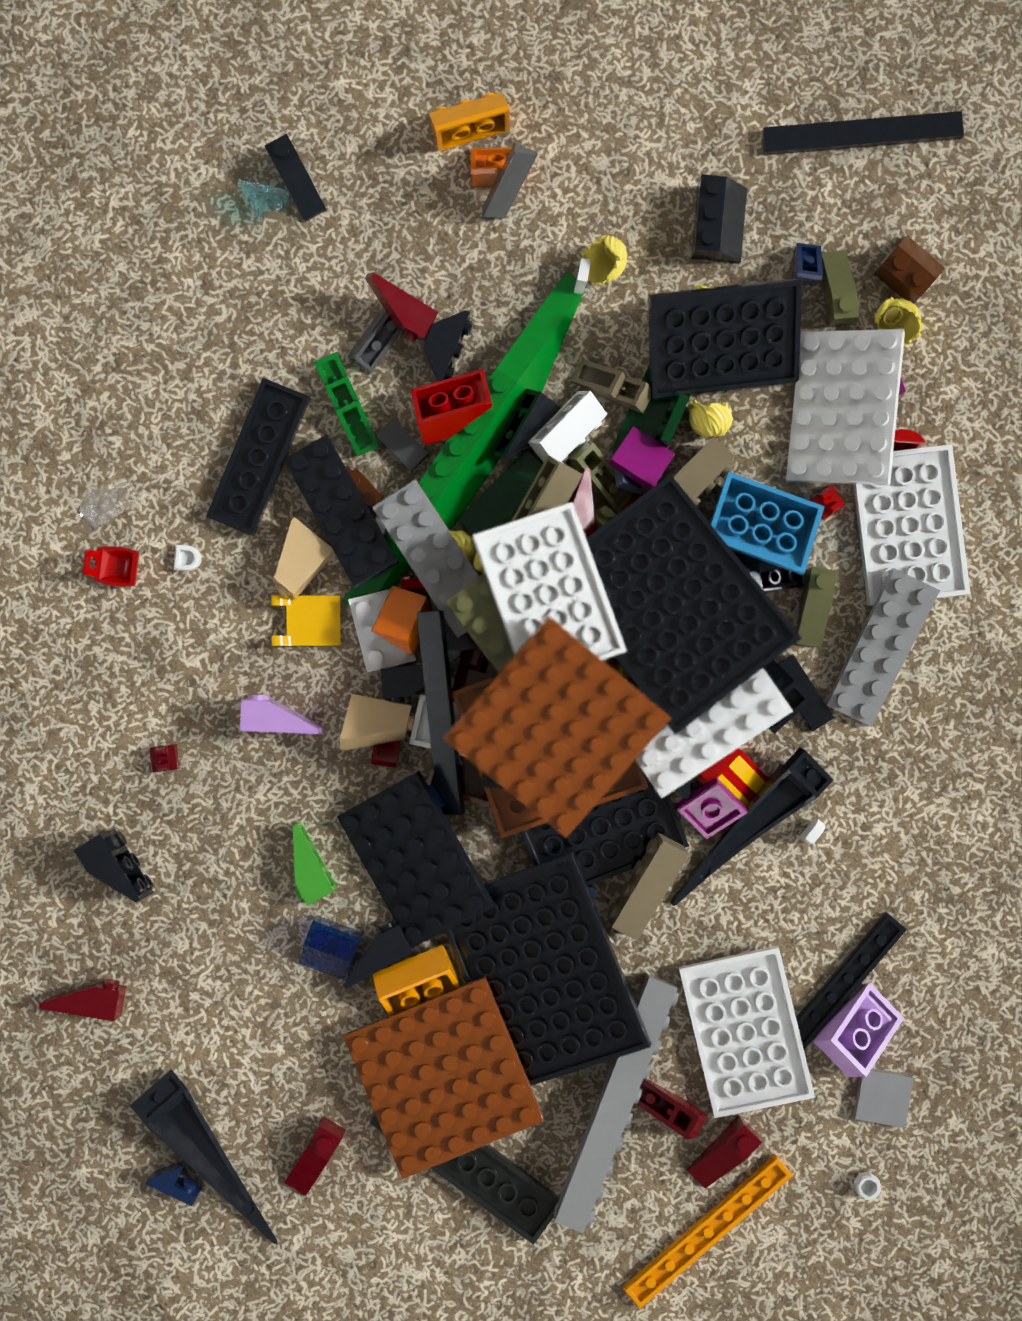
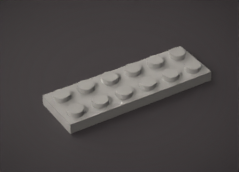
M415 479L372 508L438 609L444 610V618L458 638L466 633V631L447 607L446 601L479 578V576Z
M891 569L825 702L826 706L872 727L940 592L939 589L897 569Z

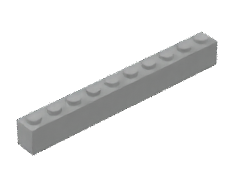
M647 973L645 975L635 1004L652 1043L651 1047L612 1060L553 1215L556 1223L584 1234L586 1226L590 1227L595 1216L594 1205L596 1201L600 1202L604 1193V1186L602 1184L605 1177H610L614 1166L612 1158L614 1153H618L622 1147V1132L624 1127L628 1128L631 1123L633 1114L630 1112L632 1106L640 1100L642 1080H646L650 1074L651 1065L649 1062L652 1055L656 1056L661 1043L658 1040L661 1031H666L670 1021V1017L667 1015L670 1008L675 1007L679 998L678 988L670 982Z

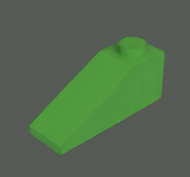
M299 822L293 826L294 875L297 887L295 892L301 902L305 901L308 906L335 891L337 886L304 826Z

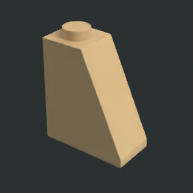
M295 517L291 520L274 576L275 584L277 585L275 589L284 597L291 596L294 600L334 556L332 547Z
M352 694L340 735V750H350L405 740L407 731H412L415 716H411V706Z

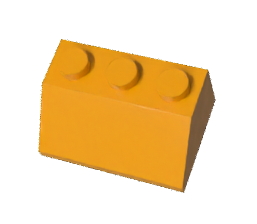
M501 92L496 94L487 93L479 99L472 101L463 100L455 106L448 108L439 107L429 113L430 125L438 152L510 131V109Z
M443 945L430 948L428 951L414 957H408L404 961L387 966L372 975L377 997L389 1015L461 986L450 956Z

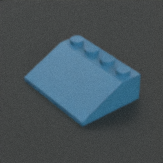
M728 472L721 483L713 507L710 524L731 550L803 575L824 506Z

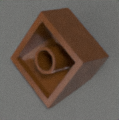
M907 235L874 274L902 299L911 301L914 304L938 278L945 267Z

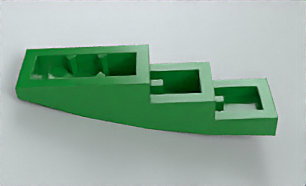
M335 352L315 361L314 364L357 457L380 447L338 353Z

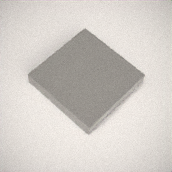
M871 1069L866 1077H860L853 1117L856 1120L905 1128L914 1078L911 1075Z

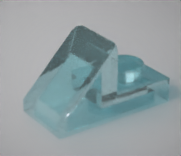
M238 180L237 185L260 222L262 221L265 203L268 207L276 210H281L282 207L290 209L292 199L288 190Z

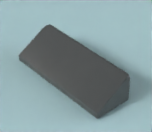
M514 142L482 206L483 216L494 218L506 217L538 152Z
M382 307L347 355L349 359L370 374L402 332V330L395 326L384 307Z

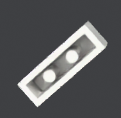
M577 391L528 443L543 463L548 455L565 463L572 450L580 447L585 442V437L602 424L601 420L607 413L591 391Z

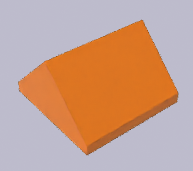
M512 147L471 148L472 187H492Z
M392 586L371 631L407 654L413 655L420 641L417 612L432 611L427 597Z

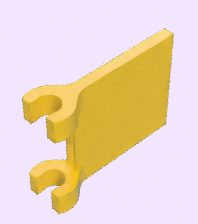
M271 595V606H286L287 635L272 636V646H341L340 596H298L294 600L291 596L286 598L283 595Z

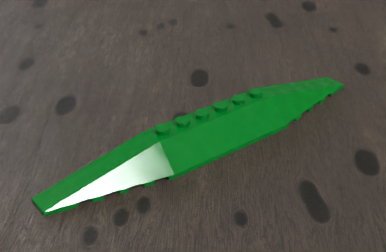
M567 272L559 280L487 381L493 407L447 440L418 483L448 530H451L456 525L459 517L464 513L499 461V458L493 457L490 453L526 389L543 391L583 296V293L582 295L574 293L576 278ZM388 531L385 537L400 563L357 589L352 586L343 600L346 604L349 605L348 599L391 589L411 569V566Z

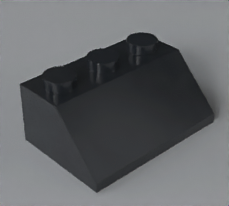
M701 174L697 185L691 259L741 263L747 199L746 187L727 176Z

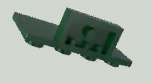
M650 363L642 379V381L648 383L649 386ZM681 393L679 396L656 399L651 397L644 413L629 409L611 451L616 453L633 426L667 448L690 399V395Z
M526 449L459 517V522L472 535L510 523L543 463L529 449Z

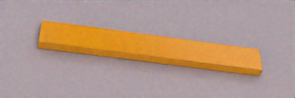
M774 1154L623 1285V1290L641 1309L786 1183L793 1174L778 1156Z

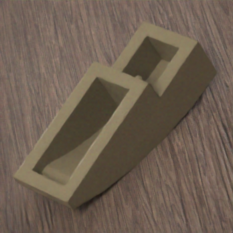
M581 359L571 379L572 383L600 397L640 413H644L651 399V387L648 383L628 377L622 371L585 359Z

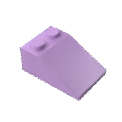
M249 695V700H241L240 731L320 734L325 732V727L276 700H269V695Z
M866 983L835 1013L819 1032L814 1043L847 1077H866L904 1018L871 983Z

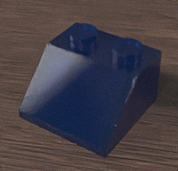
M317 915L310 926L299 963L346 981L364 933Z

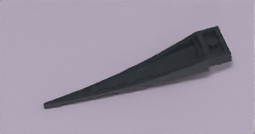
M799 747L784 765L780 764L746 806L748 813L732 823L673 897L671 904L673 906L677 905L737 853L778 823L817 799L834 779L806 750Z
M169 1070L130 1104V1108L152 1133L272 1243L278 1244L276 1237L231 1165L189 1090L173 1070Z

